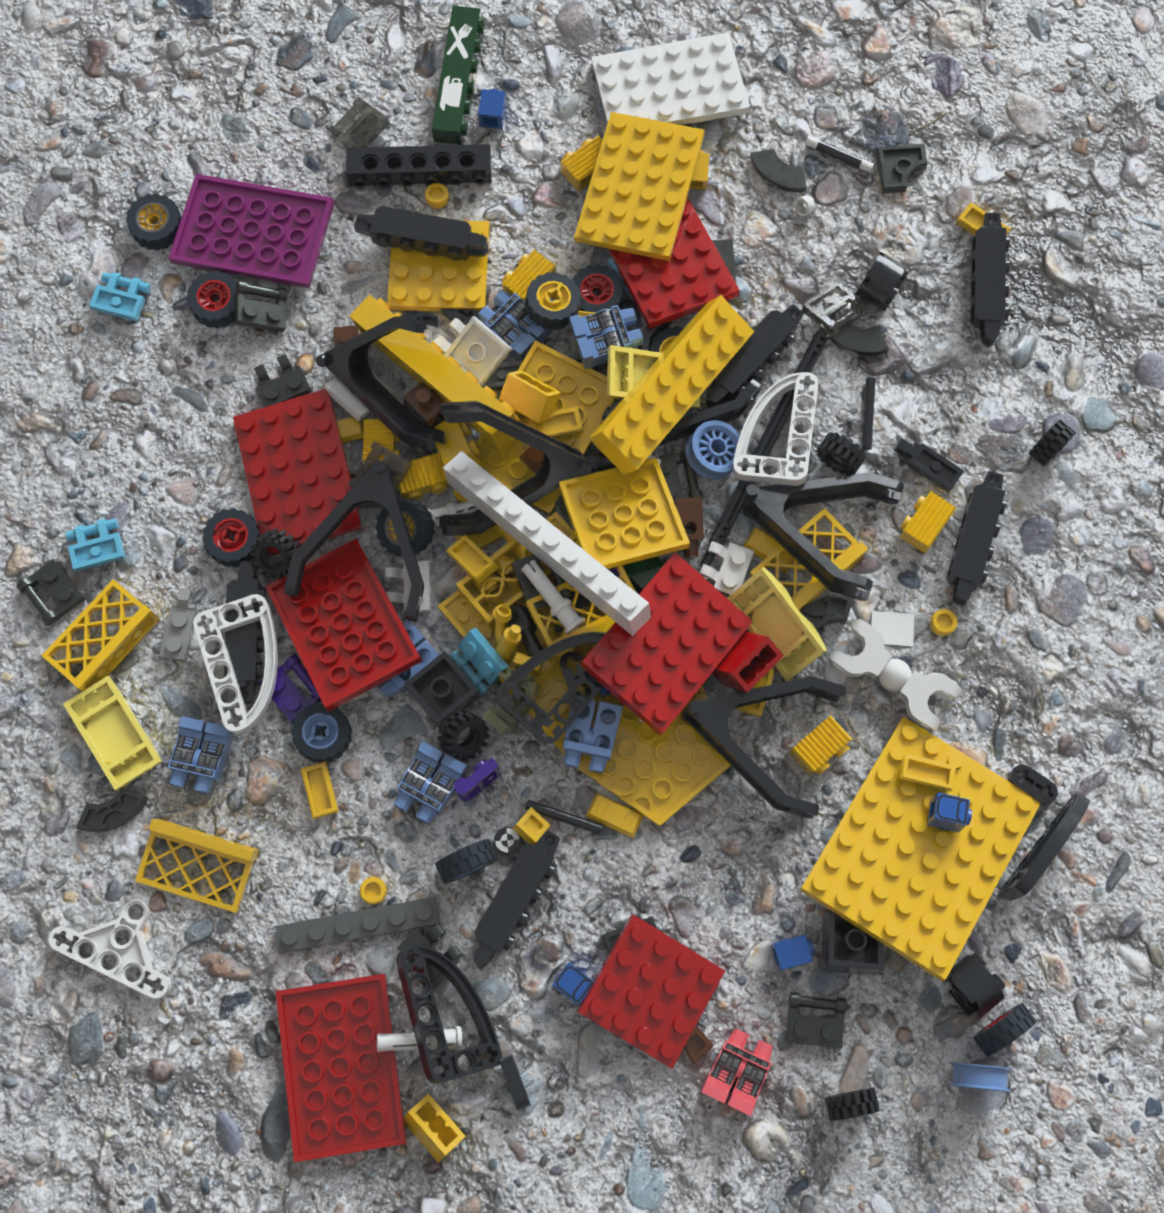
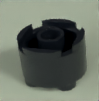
M880 252L855 295L876 308L885 311L897 294L898 288L907 277L910 269Z
M974 953L971 956L966 955L952 967L943 984L945 985L948 982L952 987L948 992L956 1003L968 1015L975 1013V1019L980 1020L1004 1000L1005 996L1002 990L1006 986L998 975L990 974L985 968L986 963L977 953Z

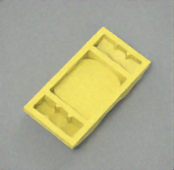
M613 345L608 346L607 397L622 401L663 353ZM700 396L689 409L700 408Z
M761 568L727 597L753 621L747 628L749 632L768 636L784 656L775 664V667L786 681L793 679L827 651L814 625L800 613L787 589L766 568Z
M109 675L63 703L115 791L120 790L162 763L152 741Z

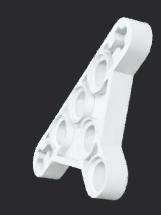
M131 900L124 906L117 920L80 933L64 926L56 927L51 931L49 944L54 950L148 997L161 999L170 993L171 981L166 975L153 969L143 935V929L150 917V908L145 902ZM135 905H140L143 908L144 913L139 920H133L130 917V910ZM121 930H127L130 933V940L125 945L118 944L116 939L117 934ZM66 933L65 937L76 943L73 947L64 943L59 946L58 935ZM85 943H90L93 947V953L89 958L83 959L79 952L80 947ZM114 955L117 959V964L114 969L108 971L104 968L103 961L106 956ZM137 966L141 971V976L136 982H130L127 978V972L131 967ZM147 978L156 982L162 979L161 985L164 988L162 991L157 990L154 993L155 988L144 982Z

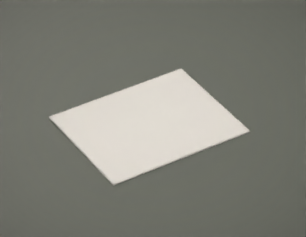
M872 611L871 626L881 632L884 644L913 647L914 614Z

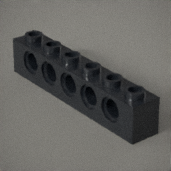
M490 144L346 148V176L349 186L358 188L371 185L387 187L390 185H431L433 183H450L452 185H459L461 183L484 184L492 182ZM442 165H446V166H447V167H445V168H439V167L442 166Z

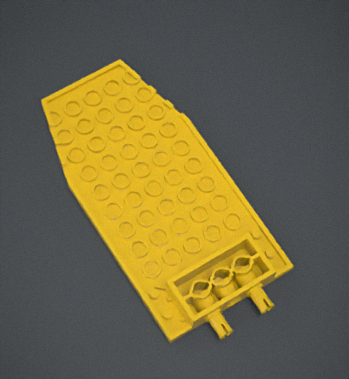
M554 512L546 519L568 538L573 534L574 531L557 512ZM495 525L494 529L507 541V544L490 557L496 563L498 569L479 585L467 575L456 584L457 591L437 606L463 638L470 630L477 628L494 649L497 642L495 637L496 620L492 616L493 609L500 604H505L509 607L522 605L527 608L511 563L533 555L499 525ZM540 561L544 574L554 587H557L550 568ZM591 602L584 608V611H589ZM547 605L537 609V612L548 617L551 607ZM594 605L593 614L601 617L607 615ZM590 617L589 623L595 621L596 619ZM549 624L547 632L551 640L554 641L560 638L562 632L555 633L554 624ZM537 628L535 634L542 648L545 649L547 646ZM521 640L511 658L504 660L509 666L508 669L515 671L518 669L513 663L517 652L529 656ZM596 644L581 645L569 652H576L584 659ZM563 655L543 662L540 675H532L535 677L534 682L541 684L536 704L546 713L554 707L568 690L560 669V659ZM567 660L565 668L570 667L573 675L577 674L576 664H578V661ZM500 677L499 681L503 684L505 679ZM580 684L577 686L576 692L579 691L583 695L588 686ZM703 686L698 689L682 711L692 701L708 699ZM597 694L592 699L596 700L592 728H594L599 701L623 706V711L611 759L607 761L603 773L589 771L591 757L581 755L579 768L577 769L658 827L662 826L731 767L688 722L681 719V712L666 731L659 736L646 723L640 722L639 717L613 694L602 699ZM560 705L558 713L561 718L569 719L570 705ZM531 708L528 712V715L532 719L535 718V711L533 708ZM551 715L550 719L554 720V722L548 727L543 725L542 729L547 737L551 736L553 738L552 730L558 724L562 729L564 724L557 722L554 716ZM566 731L553 743L564 757L563 745Z

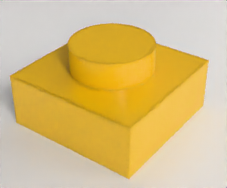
M517 652L513 661L514 666L519 668L532 657ZM543 664L536 667L528 675H540Z
M531 807L512 829L529 844L534 845L550 827V824Z

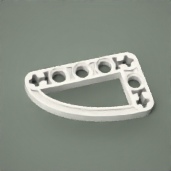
M802 372L788 375L774 383L759 398L746 419L738 440L733 463V471L736 478L742 481L799 486L806 481L818 393V378L814 374ZM806 382L810 383L808 394H804ZM795 389L786 458L747 455L754 431L764 413L781 395ZM805 402L810 404L811 409L800 411L797 406ZM804 424L809 430L805 433H798L794 428L796 425ZM796 446H802L806 452L803 455H795L791 450ZM795 463L799 464V474L796 477L793 476ZM743 464L748 465L747 471H742ZM756 465H759V473H755ZM771 465L776 467L778 471L773 475H767L763 469Z
M258 594L197 614L193 621L194 630L223 724L227 730L234 734L246 732L262 718L270 704L276 683L278 653L274 622L269 604L263 596ZM255 602L263 605L259 607L260 612L255 613L254 610H249L254 607L253 603ZM241 606H244V608H245L246 610H248V611H246V614H247L248 616L245 617V618H244V613H243L242 609L240 608ZM237 610L238 618L234 622L225 621L227 611ZM205 619L213 622L209 624L210 632L213 634L211 636H208L207 631L200 627L204 624L203 620ZM261 620L265 646L264 677L259 696L251 710L247 713L223 633ZM212 642H219L221 645L220 651L215 655L208 654V645ZM219 666H226L228 668V674L223 679H217L214 676L215 669ZM227 690H233L236 694L234 701L231 703H224L222 701V694ZM230 709H234L236 715L239 718H243V720L239 721L238 727L230 724L233 721Z

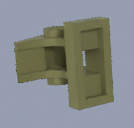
M507 669L506 673L499 672L498 674L506 680L515 670ZM526 675L516 686L522 692L525 689L526 695L536 703L541 684L534 682L535 677ZM521 697L518 702L512 698L511 702L515 706L511 709L515 712L517 707L525 701ZM525 706L521 709L520 715L522 719L532 707ZM502 708L488 709L482 716L501 734H513L519 727V723Z

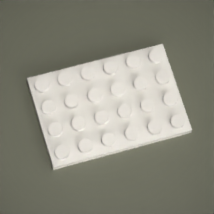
M729 33L591 57L607 124L611 112L677 125L750 113V104Z

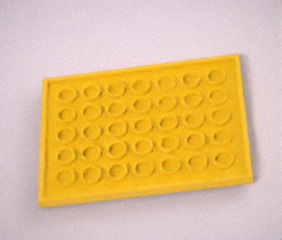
M902 717L801 886L800 891L943 982L949 975L1041 802L912 721ZM903 754L956 766L953 791L900 779ZM938 792L970 799L969 809L972 810L971 822L959 833L927 826L930 800Z

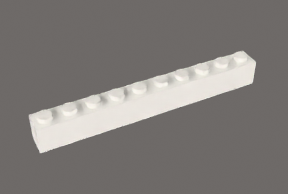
M461 451L443 467L447 482L451 487L632 636L651 618L649 603L465 453Z

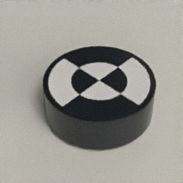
M504 827L495 834L494 844L500 853L511 855L520 848L521 837L511 827Z

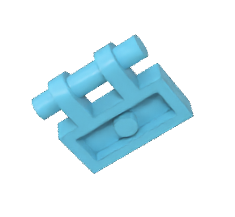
M103 272L101 281L108 284L107 286L97 284L89 304L90 309L138 322L146 301L138 293H150L151 284L135 277L133 279L122 277L120 273L113 272L110 274ZM121 286L128 288V291L125 292L117 289Z
M116 518L97 520L96 524L85 527L84 525H79L74 530L66 532L68 541L77 540L78 542L68 546L72 568L75 572L126 559L120 534L118 532L109 534L110 530L119 528ZM100 534L99 538L87 541V536Z
M477 628L470 630L458 645V648L464 654L463 656L458 650L453 651L449 655L481 695L486 694L490 690L484 683L485 680L492 685L500 679L501 676L498 673L505 672L509 668L507 663ZM470 663L479 671L478 673L469 665Z

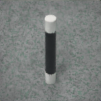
M808 136L805 145L871 173L873 169V163L811 136Z

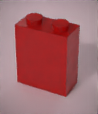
M745 631L712 674L721 685L748 693L784 655L768 636Z

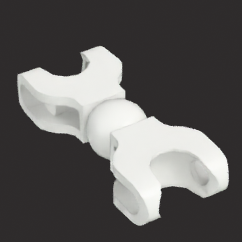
M855 619L851 624V631L862 642V652L857 656H849L841 651H834L828 657L830 664L848 677L867 675L875 680L878 677L885 689L899 691L897 695L905 701L906 712L912 721L928 731H937L940 721L929 710V696L940 694L949 699H957L963 693L962 688L942 673H930L928 675H922L917 671L912 673L904 661L890 659L892 654L886 651L881 632L865 621Z

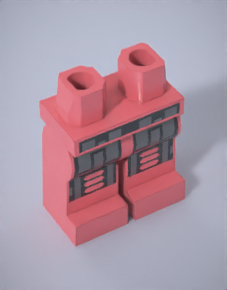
M735 1028L728 1041H723L721 1049L700 1091L725 1104L733 1081L737 1078L726 1104L751 1116L772 1064L769 1062L773 1046L758 1040L753 1053L743 1049L749 1034Z

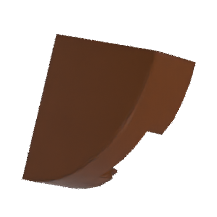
M697 1026L691 1032L686 1043L687 1054L693 1064L700 1060L714 1046Z

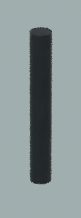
M873 377L866 378L863 450L872 449L876 379Z
M529 799L527 801L525 810L532 807L540 815L601 835L603 824Z

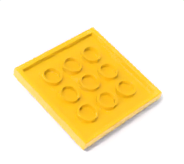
M466 221L471 226L472 233H478L487 237L489 250V221ZM391 247L387 304L390 306L389 310L441 311V308H448L454 310L475 309L477 312H480L486 307L488 254L486 257L468 256V260L460 259L455 261L445 256H428L423 252H406L400 248Z
M657 458L645 460L639 469L625 475L618 468H613L559 482V489L579 546L606 569L689 548V539Z

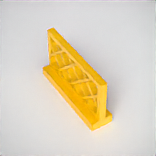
M825 508L798 530L803 536H813L812 544L815 547L816 537H831L830 550H819L823 554H829L830 561L844 571L850 570L868 551L862 541L858 543ZM824 517L831 524V532H816L817 522ZM834 538H844L851 546L846 550H834ZM780 546L750 572V576L752 577L763 567L775 568V578L778 580L779 569H792L793 582H779L783 586L793 587L791 599L797 609L801 611L827 588L812 574L811 580L808 583L797 582V570L807 569L802 565H797L795 558L794 565L779 564V555L782 552H787ZM776 558V564L771 563ZM796 587H802V588L796 593Z
M623 566L615 567L619 574L618 578L634 590ZM568 582L555 588L559 593L564 589L574 592L572 608L576 613L587 616L584 626L577 628L570 634L564 632L565 627L560 621L552 619L551 611L548 617L538 614L533 604L541 600L545 601L541 594L525 602L547 647L582 633H606L615 622L608 615L601 617L593 614L594 604L592 602L588 612L576 608L575 604L580 592L571 587ZM590 617L596 619L595 621L589 623ZM550 623L564 627L561 637L554 641L551 640L547 632ZM573 647V648H571V649H568V650H566V651H563V652H561V653H559V654L553 656V657L551 658V660H553V659H555V658H557V657H559V656H561V655H563V654H565V653H567V652H569V651H571V650H573V649H575V648H577V647Z
M113 579L41 656L78 689L84 691L110 675L160 621V618ZM115 589L120 591V602L108 603V596ZM136 605L140 608L132 617L125 618V607ZM120 607V618L108 620V609ZM102 610V621L90 622L92 613ZM119 624V632L115 636L107 637L108 626ZM102 627V638L90 639V628ZM84 629V640L72 642L73 634L77 630ZM101 644V651L96 656H89L90 645ZM84 646L83 657L72 659V647ZM66 648V660L55 661L52 658L59 649ZM83 663V670L76 678L71 675L72 664Z
M152 819L149 826L151 832L135 881L238 913L254 860H257L259 849L163 819ZM157 837L165 839L170 848L169 851L159 856L154 848ZM173 842L178 843L180 845L175 847ZM184 846L191 847L196 858L183 864L177 850ZM198 850L204 851L205 853L200 855ZM172 853L179 867L167 873L160 859ZM209 854H214L221 866L208 872L202 858ZM223 858L230 859V861L225 863ZM198 861L204 875L192 881L185 867ZM235 861L245 864L242 876L234 880L227 866ZM156 862L162 876L155 880L145 878L147 866ZM223 869L229 883L217 889L210 875ZM181 870L187 884L177 888L172 885L168 876ZM206 878L212 892L202 896L198 894L194 884ZM162 879H164L165 882H166V884L161 883V882H159V881H161ZM229 886L232 887L236 895L233 905L224 903L219 894L220 891ZM187 887H189L190 890H191V892H190V891H186V890H184V889L187 888ZM212 895H215V897H216L217 900L212 899V898H209V897L212 896Z

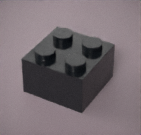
M446 651L404 683L407 692L438 729L445 726L442 724L443 720L447 722L450 720L448 718L449 714L456 716L455 711L460 710L462 712L463 709L465 710L480 697L478 689Z
M829 910L822 916L821 971L876 976L883 971V943L843 919L832 910Z

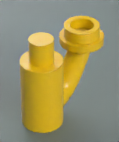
M500 604L492 611V616L496 620L495 637L497 645L495 650L503 660H508L521 640V628L514 624L505 629L506 623L512 617V611L509 606Z

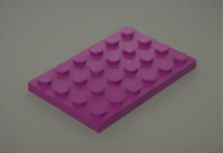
M195 174L168 259L173 264L310 288L335 201L332 197Z

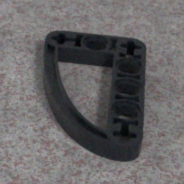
M589 632L574 635L540 651L513 672L497 689L495 693L497 704L543 744L554 743L604 686L585 670L554 707L546 713L516 685L532 670L553 656L573 647L596 644L605 633ZM580 684H585L590 689V695L586 699H581L576 695V688ZM512 690L514 692L512 698L518 702L521 697L525 702L520 704L514 712L511 708L515 704L510 700L503 702L502 698L504 695L501 691L507 692ZM568 704L573 710L571 718L563 719L558 713L560 705ZM530 706L534 709L535 718L532 721H525L521 718L520 712L523 707ZM553 715L556 721L564 724L561 729L558 724L552 730L554 737L548 736L544 738L542 736L544 733L542 726H550L554 722V720L550 719V716Z
M1077 791L1067 801L999 891L1000 894L1009 901H1013L1025 896L1034 887L1085 814L1090 804V800Z
M413 945L401 950L397 954L396 965L427 1080L433 1084H440L497 1066L502 1058V1052L494 1027L480 997L463 972L449 958L430 947ZM408 956L414 957L415 962L406 963L405 958ZM426 962L437 968L457 990L471 1014L482 1044L449 1053ZM418 970L419 973L409 977L408 973ZM414 979L419 980L423 985V991L419 995L415 994L411 988V983ZM421 1007L427 1008L430 1012L428 1022H423L418 1016ZM429 1034L434 1035L437 1039L438 1044L435 1050L429 1049L426 1045V1037ZM491 1052L492 1058L478 1062L476 1056ZM440 1053L441 1057L430 1059V1056ZM460 1055L466 1056L469 1060V1068L466 1071L461 1070L458 1066ZM443 1067L444 1072L435 1074L434 1068Z

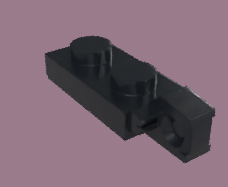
M902 438L894 449L897 454L903 457L902 461L908 467L947 493L951 491L964 472L963 469L923 443L920 445L915 442L912 445Z

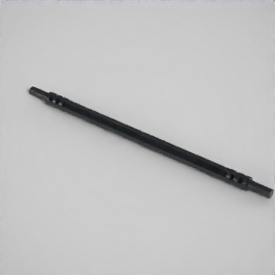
M828 312L819 331H816L795 373L812 372L829 339L828 331L837 317L834 313ZM795 389L783 394L753 455L766 457L770 455L792 411ZM756 465L755 473H759V465ZM739 480L709 539L710 544L713 541L724 545L743 508L746 487L755 484V482ZM709 547L700 562L701 566L703 564L710 566L716 555L708 551Z

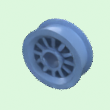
M712 420L701 424L686 443L685 453L689 465L697 474L707 479L717 480L727 477L733 471L734 457L740 434L731 425L722 421ZM712 447H714L718 451V453L714 452Z
M949 1062V1064L953 1065V1083L948 1084V1086L1012 1092L1007 1089L1008 1071H1011L1012 1068Z

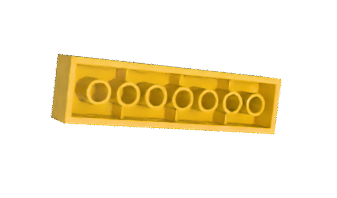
M369 294L349 317L362 334L392 317L401 316V314L396 312L394 315L389 310L390 306L381 298L376 300ZM398 329L372 343L417 382H424L443 403L479 401L511 418L521 421L515 414V409L506 401L501 403L496 398L497 395L488 386L483 388L479 385V380L470 371L464 373L460 369L461 365L453 357L449 356L447 359L442 354L443 350L435 342L432 341L429 344L424 339L425 335L423 333ZM467 422L502 453L516 440L483 422Z
M722 295L709 301L589 439L623 475L639 469L754 333L753 329Z

